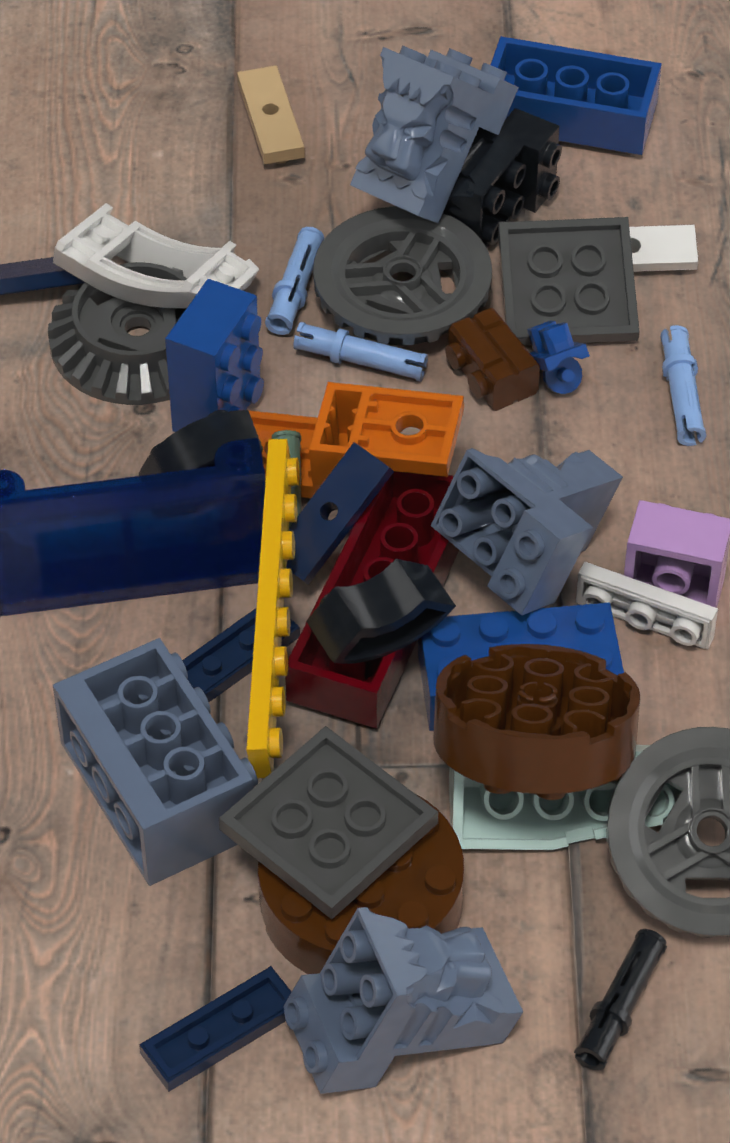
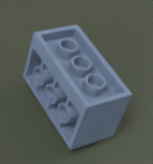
M160 638L53 684L61 744L149 886L238 845L219 830V817L250 792L254 786L258 785L257 775L252 764L246 757L240 759L234 751V742L226 725L223 722L216 724L210 715V705L203 690L200 687L193 689L187 680V670L181 657L176 652L170 654Z

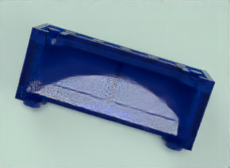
M259 439L235 440L223 444L215 453L214 467L31 490L25 489L24 480L19 474L10 470H0V617L258 583L266 480Z

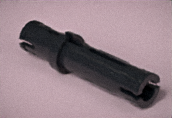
M640 929L636 933L635 940L620 968L617 970L616 976L602 1001L594 1004L589 1016L591 1023L580 1044L574 1050V1053H576L575 1058L583 1066L592 1070H603L618 1038L628 1033L632 1025L630 1015L643 990L646 988L658 961L667 949V946H665L667 942L659 933L650 929Z

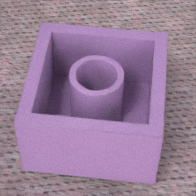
M639 500L627 542L624 575L717 608L724 583L729 552L730 519L711 513H700L671 507L666 504Z

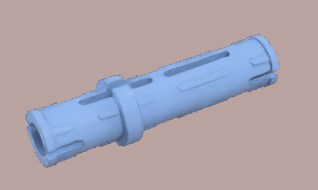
M304 227L300 230L283 278L275 284L272 292L274 301L265 320L266 327L272 333L277 335L289 334L292 330L297 311L305 305L308 296L306 287L313 272L314 259L318 248L325 239L323 233L317 228Z
M300 322L296 331L300 332V336L295 335L293 347L296 350L328 356L330 361L341 364L342 361H347L413 378L416 381H422L425 371H422V367H427L428 354L418 353L351 336L348 330L341 328L335 332L308 325L305 322Z
M674 325L670 326L672 340L669 338L667 329H664L660 334L665 361L662 363L663 376L669 381L677 428V440L682 445L694 446L697 445L694 431L697 432V438L700 443L706 438L695 379L698 373V364L691 355L688 330L683 326Z

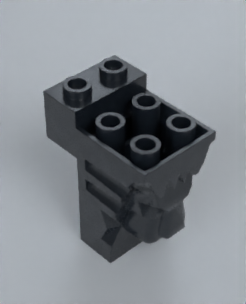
M514 108L505 119L499 135L479 127L443 213L461 221L472 229L485 244L486 248L490 244L495 245L499 240V222H509L510 219H516L523 208L536 213L546 199L551 200L555 196L560 184V177L556 176L557 163L562 153V146L559 145L560 126Z

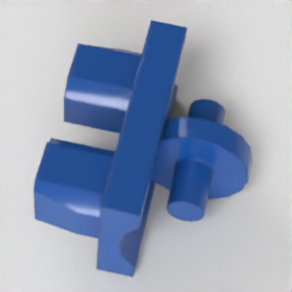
M551 320L527 329L534 349L530 354L540 365V370H543V380L546 386L551 391L560 394L571 393L577 389L583 375L579 362L574 358L584 359L590 356L586 344L573 342L566 322L556 324L555 321Z

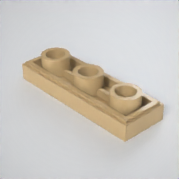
M277 65L237 72V83L264 165L286 163L289 160L305 158V147Z

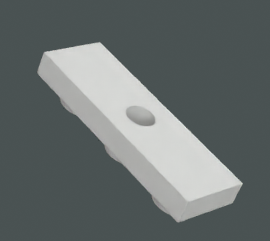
M695 225L629 227L631 249L635 252L632 253L634 272L697 270L698 253Z
M583 563L578 573L577 604L610 602L613 617L625 620L637 629L653 630L672 637L676 642L685 646L695 645L703 649H709L714 638L718 608L591 563Z

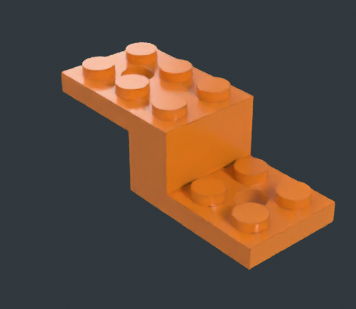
M328 382L318 418L248 410L262 444L263 452L251 482L232 484L225 487V489L265 493L268 439H272L273 433L282 430L296 431L301 435V497L303 498L313 497L354 442L393 471L448 477L464 412V396ZM408 427H414L421 430L420 432L414 435H404L400 433Z

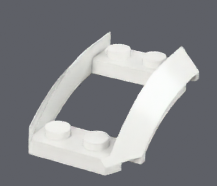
M107 203L58 240L53 258L54 264L106 294L131 303L160 308H187L207 279L244 291L251 285L259 271V268L250 259L245 261L233 252L236 244L228 241L222 248L202 247L183 243L161 235L137 221L130 225L125 224L110 215L113 207ZM117 256L128 263L145 262L169 268L174 267L183 270L184 277L188 279L168 280L147 276L111 261V259Z

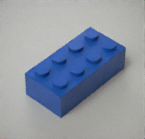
M500 36L491 66L507 72L504 81L519 87L506 118L514 108L559 125V141L625 153L643 154L658 102L662 63Z
M610 602L540 608L524 615H520L515 610L446 616L437 626L418 639V658L429 731H434L436 683L440 672L450 662L463 655L470 657L471 661L489 656V647L511 644H540L565 647L605 659L606 670L617 676L624 673Z

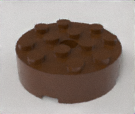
M511 644L489 647V656L471 661L470 657L463 655L450 662L440 672L436 683L434 747L439 757L449 767L473 781L484 784V788L491 793L506 794L513 791L536 794L538 797L546 800H558L563 798L566 793L584 791L618 780L630 768L636 755L640 691L635 681L626 672L617 676L606 670L605 659L586 652L540 644Z
M420 797L438 811V824L333 919H330L258 861L261 913L266 925V932L276 949L290 963L306 974H318L323 969L357 908L367 907L377 915L397 919L405 923L408 928H422L427 925L441 934L457 929L463 905L464 857L459 839L453 827L436 807Z

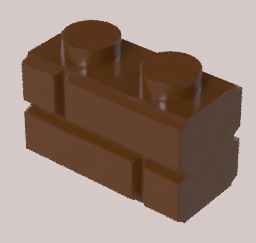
M489 308L475 314L472 319L467 317L451 324L448 345L445 347L446 357L453 369L458 370L461 368L465 373L470 390L476 398L480 399L483 397L490 407L497 411L513 404L516 399L519 402L537 393L539 390L540 365L495 309Z

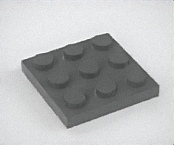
M628 217L499 222L498 239L505 323L523 345H532L527 329L551 320L555 321L556 324L566 322L573 342L638 341L640 331Z
M327 726L321 729L219 817L220 831L330 919L339 914L438 824V811Z

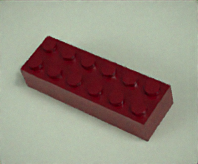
M394 471L355 523L310 616L317 609L322 598L330 593L334 587H349L365 582L384 571L395 559L428 565L443 586L459 549L436 531L431 524L454 476L448 475V477ZM306 622L288 658V674L285 676L286 701L377 728L418 640L396 652L374 660L354 664H338L331 661Z

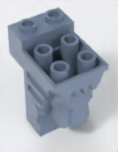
M403 45L400 53L383 47L380 56L382 59L385 91L379 93L378 97L381 109L373 120L374 136L366 146V157L358 162L350 185L419 217L439 223L479 127L499 135L519 87L504 81L507 72L487 63H483L481 70L470 66L473 58L449 48L446 56L430 50L427 57Z
M471 448L466 450L431 526L491 576L487 587L520 615H524L556 602L580 553L587 549L623 476L590 450L572 453L555 467L548 460L542 459L535 454L523 459L514 457L511 462L506 463L501 458L485 455Z
M367 907L357 908L321 972L318 974L301 975L283 1006L286 1023L295 1033L303 1052L305 1068L312 1074L320 1094L376 1087L395 1056L504 1043L523 1014L520 1003L483 927H460L441 934L427 925L422 928H408L405 923L391 917L377 915Z

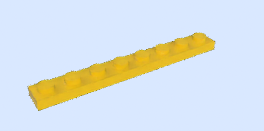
M268 439L246 747L248 760L255 770L257 779L266 778L272 773L274 758H282L283 734L281 727L276 728L277 717L285 716L286 709L285 690L283 686L279 687V676H287L288 653L287 647L281 646L282 637L290 636L291 627L289 607H284V598H292L293 595L291 568L286 569L287 560L295 559L294 531H289V522H297L298 515L296 494H291V486H299L300 482L298 457H290L287 439Z

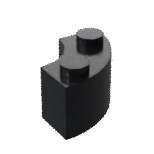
M248 410L214 411L207 417L179 429L152 448L150 455L139 472L152 514H196L203 501L216 491L232 484L251 482L263 452V447Z
M395 559L384 571L365 582L349 587H334L330 593L322 598L319 606L306 622L333 663L354 664L374 660L408 646L437 626L449 615L456 605L428 565Z

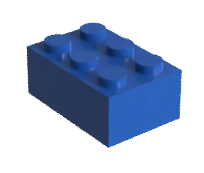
M207 279L165 338L173 432L207 417L214 411L247 410L251 403L255 404L259 400L264 388V379L260 378V363L263 349L259 347L258 333L261 328V317L257 313V295Z

